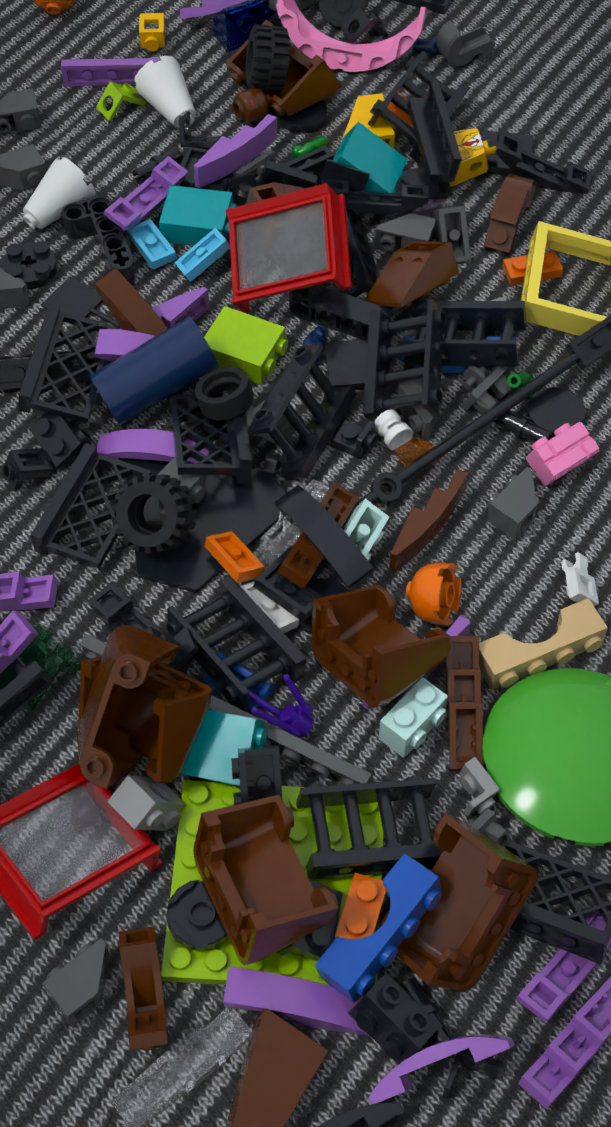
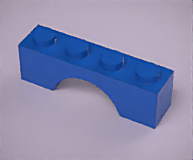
M405 853L382 880L391 903L390 911L384 924L376 932L364 938L346 939L337 937L314 965L322 980L353 1003L360 995L365 996L373 987L376 974L383 966L388 967L393 962L398 953L397 947L405 937L409 939L415 934L420 925L419 919L427 909L429 911L433 910L441 899L442 888L439 877Z

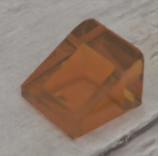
M415 437L393 450V454L407 467L435 448V446L428 441Z

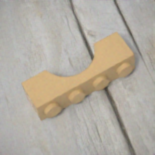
M589 598L560 610L557 633L544 642L534 644L523 643L513 639L506 633L480 642L479 669H481V674L491 691L499 687L508 688L519 679L543 672L549 666L557 663L565 664L576 655L585 651L588 653L596 651L603 645L608 627Z

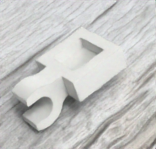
M577 552L575 553L576 562L574 565L566 559L562 560V569L565 572L567 581V594L574 602H580L589 598L593 606L599 604L594 577L588 575V559Z

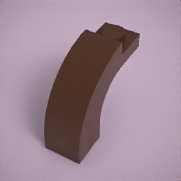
M509 174L506 177L490 216L491 222L483 245L485 248L507 254L511 253L522 215L526 208L531 207L537 187L536 180L514 174Z
M155 926L119 932V949L127 1000L130 1050H153L160 1045L168 1044L169 1039Z

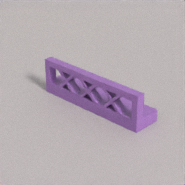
M161 59L61 60L64 86L108 85L110 81L121 85L124 83L136 85L134 80L138 71L147 62L152 60L156 63L161 61Z

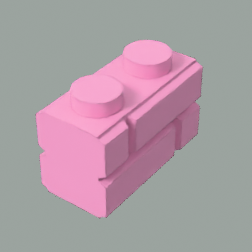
M578 422L573 426L566 423L553 432L555 437L548 440L544 436L531 445L533 451L526 456V460L533 471H536V475L543 485H549L599 452L598 445L589 436L590 433L582 422Z

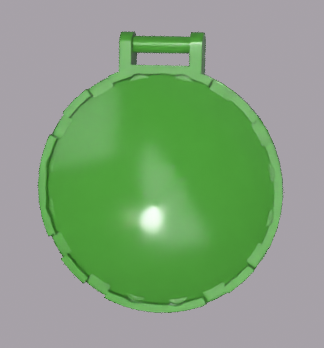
M561 668L539 672L524 678L510 687L498 699L488 715L484 728L482 743L483 764L486 765L488 774L500 789L496 795L515 817L533 830L554 839L557 836L562 839L575 841V845L604 846L605 843L611 842V676L586 669Z

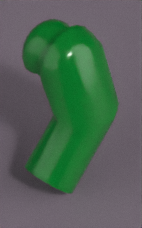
M319 136L303 146L300 144L296 145L293 148L292 155L294 158H298L324 145L328 147L329 141L327 137Z
M522 371L510 374L507 378L508 385L518 390L532 381L530 374Z

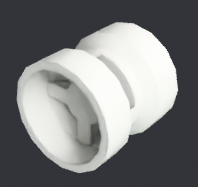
M394 409L381 413L374 421L375 432L380 437H384L385 444L391 450H398L404 447L413 436V430L406 423L401 422V416Z

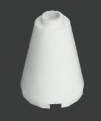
M161 56V61L154 63L151 60L147 62L135 76L134 81L136 82L135 89L175 127L180 128L179 116L185 111H190V124H192L196 112L178 61L172 56Z
M58 156L23 208L25 214L23 219L33 229L36 227L43 229L62 218V209L66 205L94 198L96 192L92 183L87 186L83 181L86 175L69 159L63 157L60 160V156Z

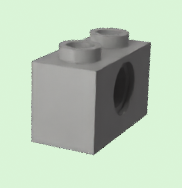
M128 775L107 801L134 830L167 831L179 822L181 818L180 812L186 807V804L165 783H157L151 777Z

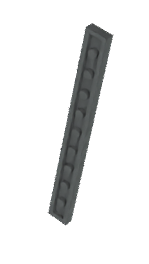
M85 634L79 645L87 653L85 658L92 659L103 655L106 643ZM211 695V704L208 710L259 719ZM264 721L263 727L266 728L267 735L263 747L279 746V749L282 750L281 755L296 764H299L300 760L312 765L310 769L314 773L324 778L332 775L340 779L341 785L374 782L371 773Z

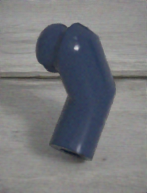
M438 34L428 40L418 38L413 44V50L437 54L439 52L437 47Z
M322 326L316 327L315 330L307 335L302 345L321 344L323 346L329 336L327 329ZM321 354L315 361L317 365L322 362Z

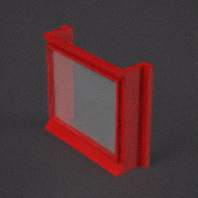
M327 183L225 210L229 220L233 288V299L231 301L238 311L249 313V301L328 282H333L341 291L352 288L344 194L337 195Z
M80 763L0 805V895L34 941L47 933L50 916L141 863H144L150 872L161 867L163 863L159 858L160 846H156L144 830H134L107 802L113 795V792L109 788L105 789L87 780L81 773Z

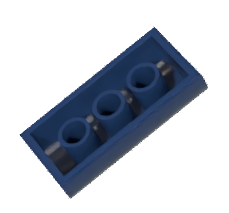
M189 316L89 376L119 426L168 398L171 394L190 385L195 379H200L219 367V364L201 331Z

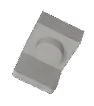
M474 757L464 764L459 773L464 789L470 795L474 794L476 796L464 810L467 816L476 811L481 815L487 808L493 807L496 804L493 799L500 790L477 758Z

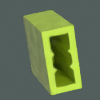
M226 306L223 307L204 337L219 364V367L216 369L227 367L239 368L246 372L249 381L260 385L263 384L267 375H272L278 357L283 356L288 347L284 326Z

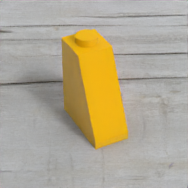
M383 93L358 96L344 136L359 121L394 149L395 133L391 124L379 117L372 127L368 125L373 116L370 110L378 99L382 102L385 100Z

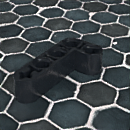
M94 197L70 203L63 207L62 217L65 234L71 239H81L94 235L107 271L109 272L116 268L133 285L136 281L133 256L122 228L104 215V211L112 205L111 201L106 197Z
M304 263L294 277L318 272L321 269L312 263ZM323 284L289 292V308L296 317L362 340L368 339L370 311L381 309L392 321L399 320L398 315L391 309L323 287Z

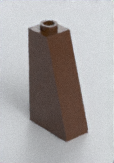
M264 1009L254 1021L226 1127H284L328 1050L269 1009Z

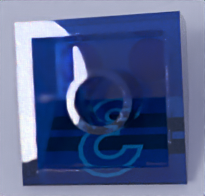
M247 0L224 8L213 15L214 36L227 52L240 48L249 39L253 26L255 24L261 25L265 20L269 19V0Z

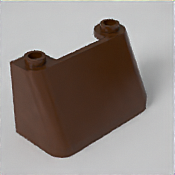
M267 20L262 23V25L274 26ZM247 40L227 61L226 65L231 70L230 77L238 85L244 83L248 87L246 82ZM290 44V61L285 86L281 93H267L271 98L272 109L281 117L284 114L290 117L335 95L342 85L321 57L315 55L311 59Z
M379 584L314 599L312 611V649L316 660L373 708L389 704L448 657L451 648L450 636L439 628L428 630L425 639L421 640L394 619L397 608L396 600L392 594Z
M130 625L121 626L111 632L77 728L80 769L83 776L90 782L107 789L137 767L142 752L133 750L130 745L129 737L132 730L117 724L129 689L137 688L143 684L149 672L153 671L156 664H170L174 662L179 648L178 645Z
M102 656L81 661L78 725ZM164 663L156 664L153 671L149 672L143 684L137 688L129 689L117 723L132 730L129 737L131 747L152 759V761L146 764V774L157 783H169L180 775L211 704L212 690L208 685Z
M280 795L201 813L194 843V860L198 872L236 955L243 965L261 961L333 922L338 912V901L332 891L329 892L325 886L313 888L288 839L291 828L294 826V816L291 809L285 806Z
M445 813L441 821L436 825L433 837L434 844L443 852L431 871L439 877L442 888L441 899L433 910L429 911L427 909L419 919L420 925L415 934L409 939L405 937L397 947V956L428 985L466 991L471 989L481 978L535 887L538 873L531 865L456 816ZM389 911L383 916L381 924L378 927V929L386 921Z

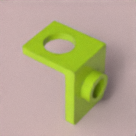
M110 81L96 108L107 120L112 121L123 100L145 106L146 101L130 84L124 83L121 85ZM109 97H112L113 106L107 111L106 101Z

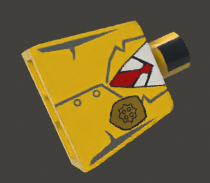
M476 128L454 131L462 160L454 182H449L450 187L488 171L486 157L496 154L497 137L482 141Z

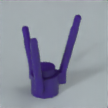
M285 674L283 679L299 706L290 704L280 711L248 690V698L272 715L256 707L251 708L253 714L298 738L304 737L312 729L314 719L309 714L313 711V708L304 700L288 674Z

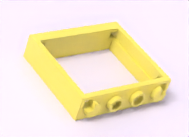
M538 221L530 239L521 301H525L526 320L533 324L581 336L607 317L538 298L545 248L611 266V241Z

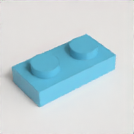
M151 219L127 230L129 239L152 269L177 260L175 250Z
M215 227L174 263L191 282L217 259L221 258L230 249V243Z

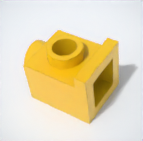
M141 13L139 16L141 49L146 48L149 51H156L159 48H165L164 13ZM159 23V28L146 29V24Z

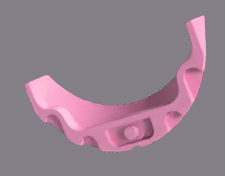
M277 0L276 6L283 26L287 28L291 41L300 51L311 59L318 55L326 62L330 69H342L345 72H364L377 69L399 58L415 43L422 33L428 12L426 7H421L420 14L413 23L388 39L368 44H352L331 38L316 29L304 17L294 0Z

